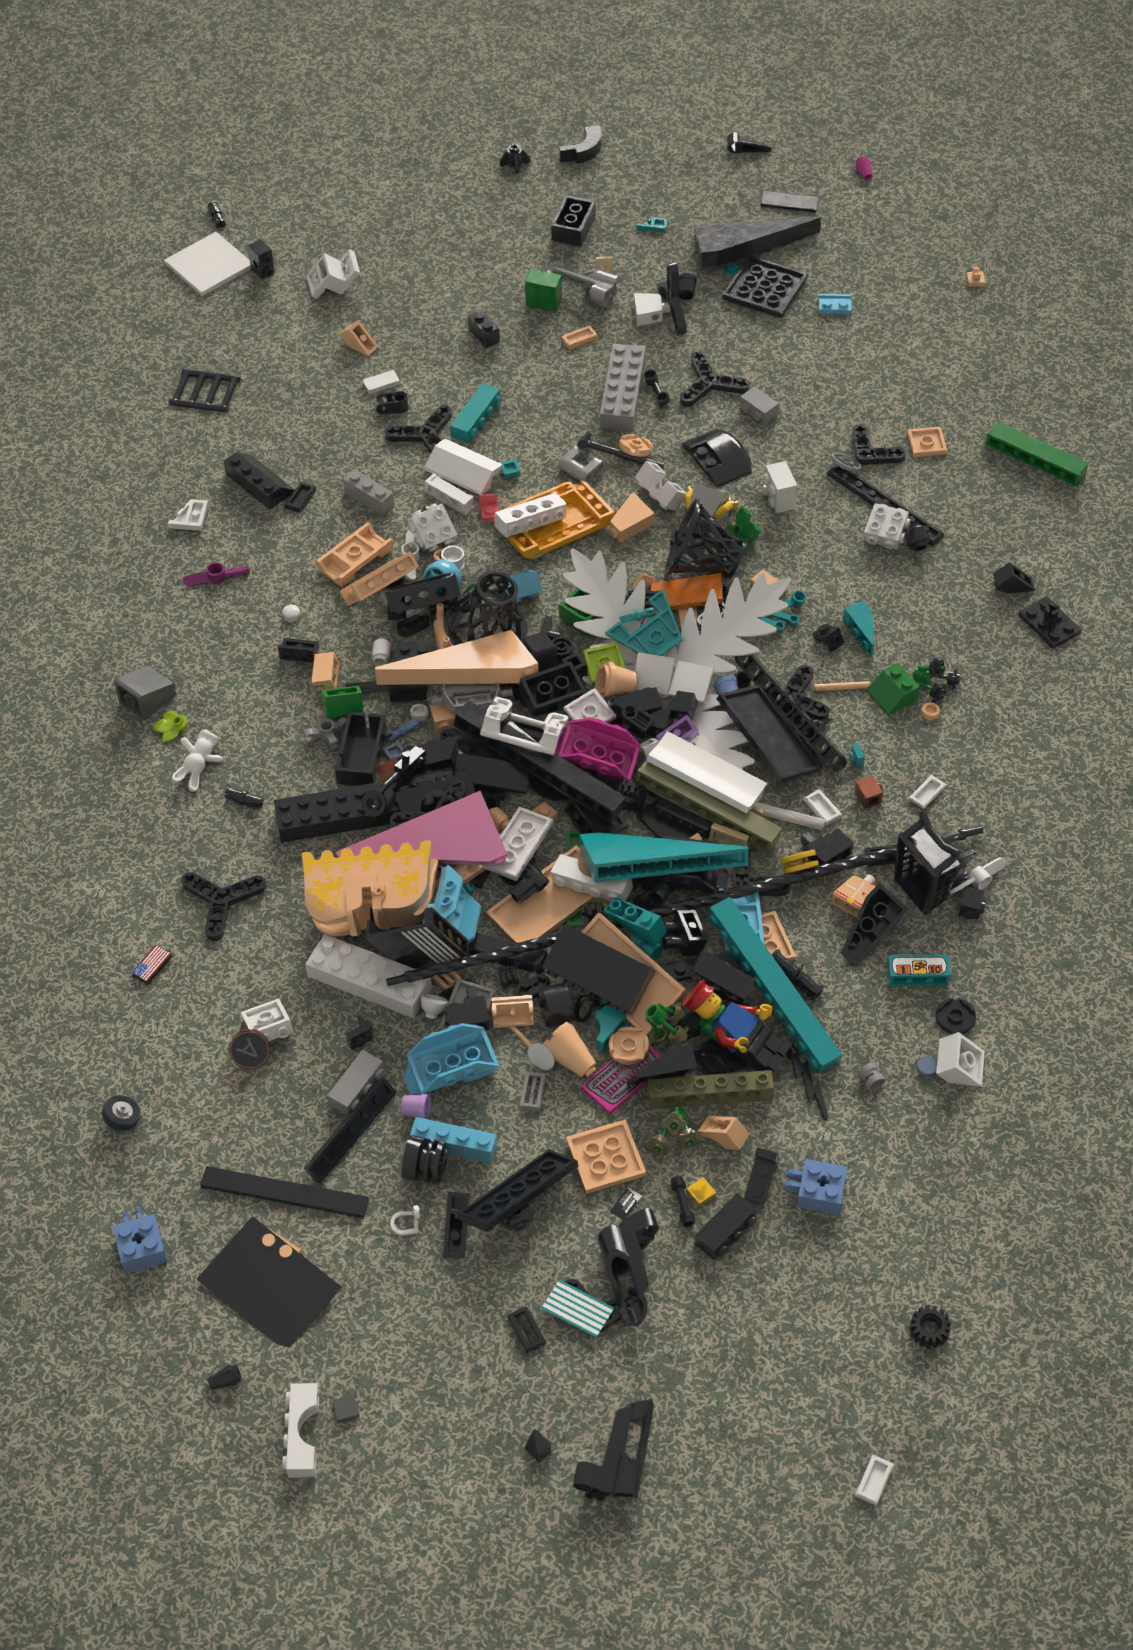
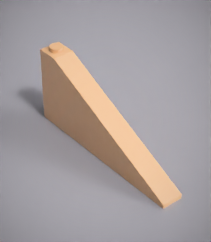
M512 630L375 667L377 685L520 683V678L538 673L537 661Z

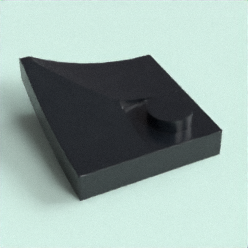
M710 1039L693 1049L696 1062L709 1075L729 1073L744 1068L747 1065L740 1055L737 1056L727 1047L720 1046L714 1039Z

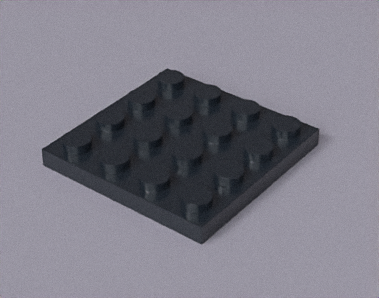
M749 255L722 293V299L782 318L808 279V273Z

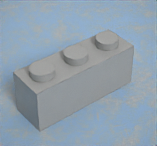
M354 469L343 478L344 492L380 515L384 516L394 507L393 492Z
M362 1050L327 1095L329 1106L348 1116L373 1087L374 1083L383 1077L385 1072L383 1061Z

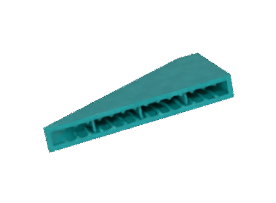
M609 833L579 834L580 854L594 882L748 866L747 846Z

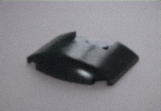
M714 429L682 442L683 447L716 487L752 473L751 459L748 452L738 439L724 430Z

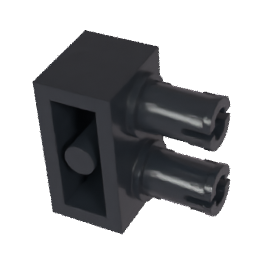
M677 910L673 921L663 922L667 930L665 934L671 933L675 936L663 937L662 946H664V949H680L683 956L698 955L704 949L708 938L696 910Z

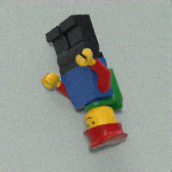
M704 979L701 980L683 999L682 1007H687L691 1012L695 1011L702 1017V1020L699 1022L702 1030L719 1043L720 1046L727 1047L737 1056L740 1055L754 1070H772L773 1073L792 1043L787 1039L784 1041L780 1039L769 1027L763 1025L764 1023L759 1020V1018L764 1020L770 1016L772 1007L763 1004L759 1009V1007L744 1006L733 1002L726 1007L723 1004L721 1005V998L713 992L714 987L705 984Z

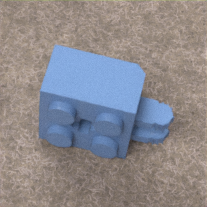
M805 1159L803 1171L790 1169L785 1174L787 1178L801 1181V1183L786 1181L783 1187L786 1191L799 1193L797 1203L799 1208L839 1215L847 1166Z
M139 1207L135 1211L138 1219L130 1221L129 1213L127 1211L122 1212L125 1223L112 1227L125 1274L167 1262L155 1214L143 1217Z

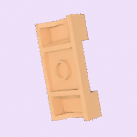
M367 522L317 560L318 570L343 588L355 579V573L377 556L381 559L392 551L393 541L391 538L386 541L375 533L371 524Z

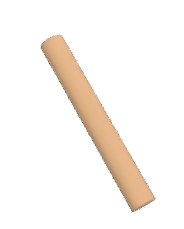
M870 681L814 684L815 692L868 689Z

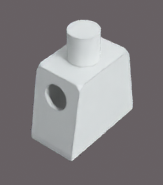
M634 293L637 326L663 321V313L671 312L669 303H662L659 294Z

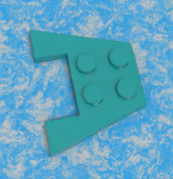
M662 589L649 599V603L658 612L657 615L632 634L618 622L605 632L606 636L637 654L639 652L664 656L680 644L683 640Z

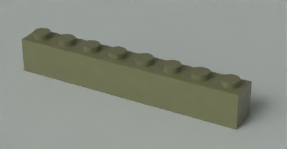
M645 761L637 772L635 782H639V785H644V788L706 820L749 835L748 844L767 855L779 840L781 827L751 811L746 814L648 761Z

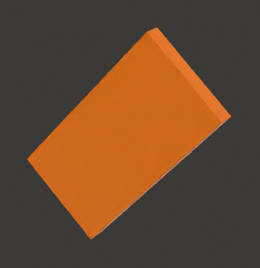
M721 573L651 583V591L664 590L671 610L705 606L711 589L715 590L718 604L723 603Z

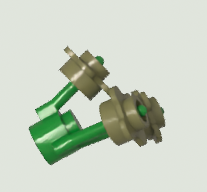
M680 1002L670 1004L668 1007H664L661 1003L658 1005L653 1004L646 1010L645 1020L655 1031L651 1040L653 1046L657 1045L659 1049H664L671 1040V1046L676 1042H685L688 1037L686 1033L689 1028L686 1026L683 1029L680 1025L675 1028L671 1026L677 1025L678 1021L685 1016V1011L682 1010ZM663 1024L671 1033H668L663 1028L658 1029L656 1025Z
M673 1107L670 1109L667 1119H663L661 1125L664 1127L661 1135H655L650 1138L649 1150L656 1154L666 1155L668 1152L667 1148L670 1146L668 1139L665 1137L667 1131L669 1130L670 1134L675 1136L682 1128L684 1129L677 1136V1140L681 1142V1148L692 1147L700 1143V1139L697 1138V1132L688 1127L689 1120L685 1118L686 1111L683 1108Z

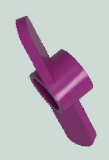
M213 562L207 566L206 572L186 575L183 578V583L186 586L208 582L220 584L225 580V577L248 573L250 569L248 566L224 570V566L221 563Z

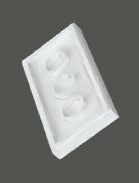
M519 807L500 835L509 858L505 859L506 862L501 865H482V867L517 881L553 825V819Z

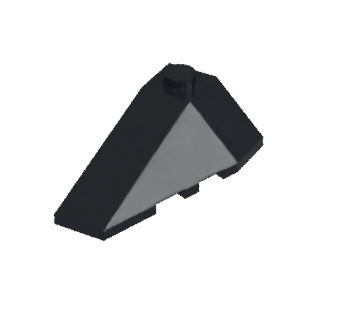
M879 882L866 896L840 954L856 967L909 909Z

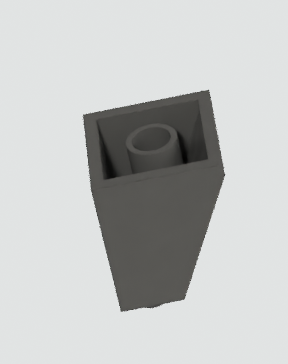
M150 666L142 667L113 680L119 703L144 721L176 695L175 683Z

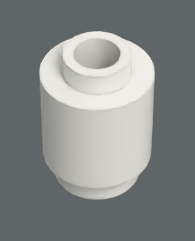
M380 638L373 642L372 660L376 666L386 665L390 660L391 643L386 639Z

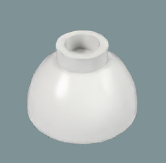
M425 994L420 999L421 1007L426 1013L425 1017L437 1019V1016L443 1013L445 1006L448 1005L447 999L436 995Z

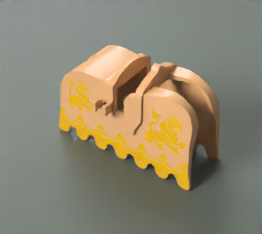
M430 840L422 841L418 850H413L411 844L405 842L400 846L398 852H393L392 847L385 844L380 848L378 854H374L370 847L365 846L361 849L358 856H354L351 849L345 848L341 851L338 858H335L330 850H325L318 860H315L310 852L302 853L305 902L316 928L329 936L361 935V930L367 929V920H371V908L375 924L382 931L389 930L390 927H408L421 923L424 919V910L428 904H433L438 860L431 859L432 842Z

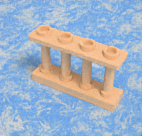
M411 551L339 592L346 605L350 606L418 568L419 565Z

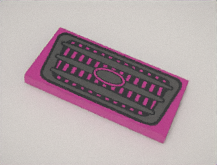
M649 1045L648 1055L637 1064L624 1065L612 1059L581 1085V1090L611 1115L648 1083L627 1085L626 1081L660 1054Z

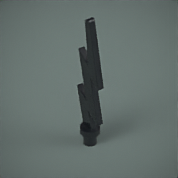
M792 1043L787 1055L792 1061L795 1078L797 1079L802 1073L808 1102L814 1095L823 1119L827 1120L828 1114L819 1081L815 1086L813 1085L808 1060L801 1066L800 1052Z

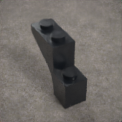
M677 691L669 705L648 712L649 715L655 718V722L646 735L657 738L656 735L673 725L675 719L680 720L686 715L693 721L698 705L695 693Z

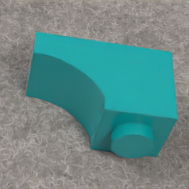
M606 1004L594 1014L595 1027L600 1032L596 1038V1049L602 1053L608 1047L610 1036L614 1035L618 1029L626 1026V1015L615 1010L613 1006Z

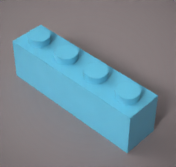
M419 1117L415 1118L410 1133L411 1136L425 1138L426 1148H428L431 1139H435L437 1145L440 1140L446 1141L447 1154L490 1164L493 1162L498 1146L497 1134Z

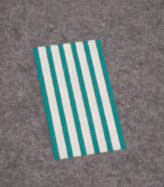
M559 1279L541 1309L597 1337L614 1308Z

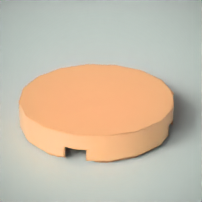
M627 434L623 435L619 440V448L627 454L645 457L649 456L652 452V443L644 437L640 439L637 438V435Z
M620 1028L614 1035L610 1036L608 1043L609 1053L620 1064H637L648 1055V1037L638 1028Z

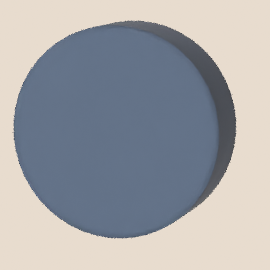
M929 1056L922 1057L917 1064L918 1073L927 1078L936 1075L937 1061Z

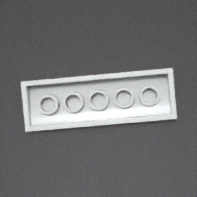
M668 731L646 760L746 814L761 799L767 785L766 782Z

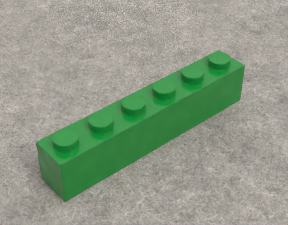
M998 421L987 433L985 445L1074 486H1077L1087 473L1088 462Z

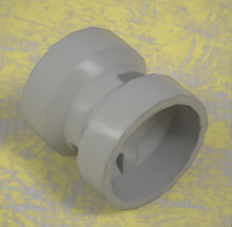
M868 1063L858 1071V1076L866 1082L865 1086L870 1092L882 1087L886 1082L884 1076L878 1072V1067L875 1063Z

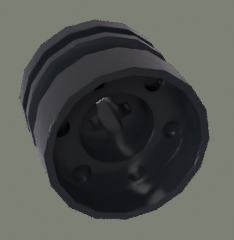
M410 1135L404 1150L402 1179L417 1182L421 1173H423L425 1183H429L432 1177V1184L439 1185L447 1165V1142L440 1140L437 1145L436 1140L431 1139L428 1148H426L425 1138Z

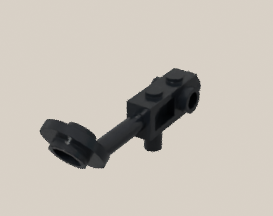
M415 746L411 751L403 752L402 759L394 765V773L376 790H370L364 794L361 805L363 811L368 816L378 817L386 811L387 799L383 793L398 779L404 781L418 767L421 768L424 765L425 749ZM374 800L377 802L376 807L373 804Z

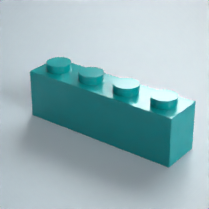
M482 383L451 423V437L469 443L472 438L474 439L480 427H484L486 419L492 416L495 407L500 405L502 401L500 389Z

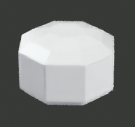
M292 604L285 606L282 611L285 621L288 622L297 621L301 616L298 606Z
M413 705L410 709L411 718H416L418 722L425 721L428 717L426 705Z

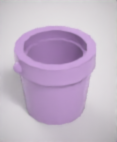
M430 1094L403 1096L401 1101L402 1116L429 1119L431 1111Z

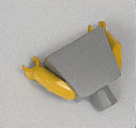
M694 484L693 489H691V486H688V492L684 497L687 510L696 497L700 498V503L703 504L702 506L714 520L721 518L730 510H736L739 503L738 500L733 502L732 497H729L727 501L726 493Z

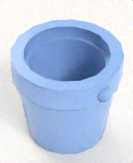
M727 675L716 680L713 687L719 695L738 690V682L735 676Z

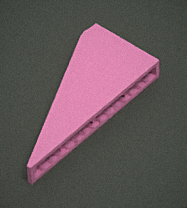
M481 791L346 847L352 850L354 856H358L361 849L365 846L370 847L374 854H378L380 848L385 844L390 845L393 852H398L400 846L405 842L410 843L413 850H418L422 841L430 840L432 842L431 859H437L438 863L495 864V866L505 863V859L509 858ZM343 849L336 852L338 857H340Z

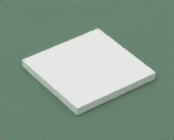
M217 232L210 234L164 260L165 264L201 296L251 269L250 260Z

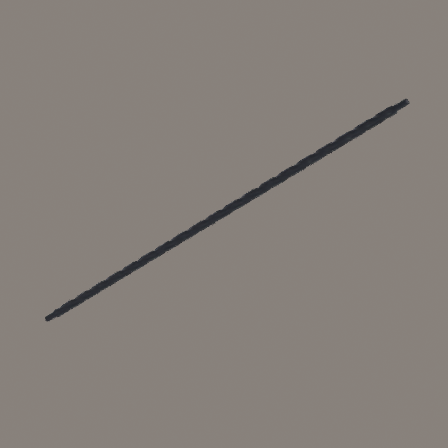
M982 826L966 830L958 829L960 834L957 835L959 838L955 841L966 840V837L982 834ZM897 845L856 857L834 861L829 864L779 875L771 879H764L743 886L690 898L685 901L647 909V911L664 918L671 914H676L677 910H695L701 906L717 904L729 897L737 899L753 895L756 892L780 888L787 884H795L815 877L838 873L844 869H854L872 862H881L896 858ZM608 919L616 928H624L615 920ZM587 925L577 927L574 929L582 932L587 927ZM560 932L538 939L522 941L510 946L487 950L479 954L456 958L448 962L406 971L405 974L386 978L387 986H392L403 982L411 983L435 975L458 971L465 967H474L494 960L520 955L524 952L547 948L554 945Z

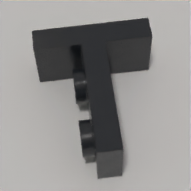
M757 1147L755 1152L756 1158L744 1198L765 1205L774 1171L779 1164L780 1158L776 1152Z

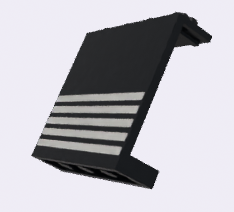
M432 907L425 908L423 924L389 931H382L371 920H367L366 939L391 960L413 969L448 962L469 955V940Z

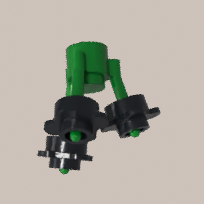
M934 658L928 667H916L913 672V679L919 686L930 690L929 695L933 698L932 702L936 703L946 696V684H935L931 687L925 683L930 682L932 677L947 679V685H952V689H955V685L961 681V674L957 673L958 668L955 667L954 671L949 670L948 675H944V661Z

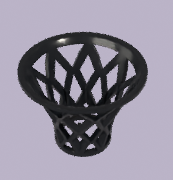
M696 497L691 503L676 534L665 565L664 575L668 576L672 573L708 572L713 574L721 573L723 577L731 579L743 556L746 541L724 530L711 518L702 506L703 504L700 503V498ZM693 515L692 520H691V522H690V525H689V527H687V524H688V522H689L691 516ZM683 533H684V534H685V538H684V540H683V543H682V545H681L679 551H677V548H678V546H679V543H680L681 538H682ZM692 533H699L703 541L697 542ZM699 548H705L709 554H705ZM688 554L693 560H690L683 555Z
M500 571L486 572L478 578L473 592L461 595L450 603L444 615V630L454 646L464 643L455 632L468 628L467 640L469 642L475 640L474 628L481 623L483 624L484 634L478 639L494 635L499 625L503 632L512 630L513 619L516 627V633L514 632V634L524 645L523 638L527 637V624L523 614L516 607L518 586L511 576ZM493 584H495V585L497 586L496 588H493V589H490V588H489V587H490L491 585H493ZM487 597L495 598V599L500 600V601H494V600H491V599H489V598H487ZM479 607L480 618L472 623L474 611ZM453 611H458L452 622ZM469 612L468 622L459 625L463 614ZM495 614L497 620L489 632L487 619ZM507 614L509 616L508 626L504 623Z

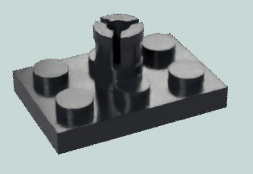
M1048 596L1018 612V615L1052 649L1078 636L1082 631L1060 609L1059 605L1054 603Z

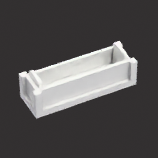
M432 474L425 481L426 493L466 516L474 508V498L472 495H468L441 479L440 476L437 477L436 474Z

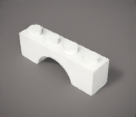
M563 854L559 855L550 871L552 881L557 886H564L576 892H583L594 898H602L609 902L614 897L626 901L633 888L632 878L594 882L592 877H588L580 871L578 859Z
M318 1383L291 1384L290 1392L286 1393V1405L289 1406V1413H285V1427H288V1434H284V1448H287V1456H283V1470L287 1471L288 1477H316L317 1455L315 1447L308 1445L301 1439L300 1429L310 1416L319 1413Z

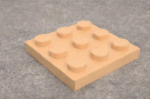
M626 1119L566 1137L572 1158L578 1161L579 1167L576 1169L586 1194L646 1176V1170Z

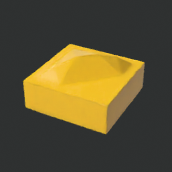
M704 1177L686 1189V1192L699 1207L716 1196V1191Z

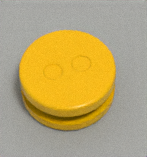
M815 850L781 858V864L785 868L783 869L784 874L818 866V860L809 862L807 858L816 855Z

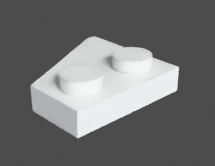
M191 499L177 513L178 516L173 521H168V527L172 529L202 531L209 506L208 501Z

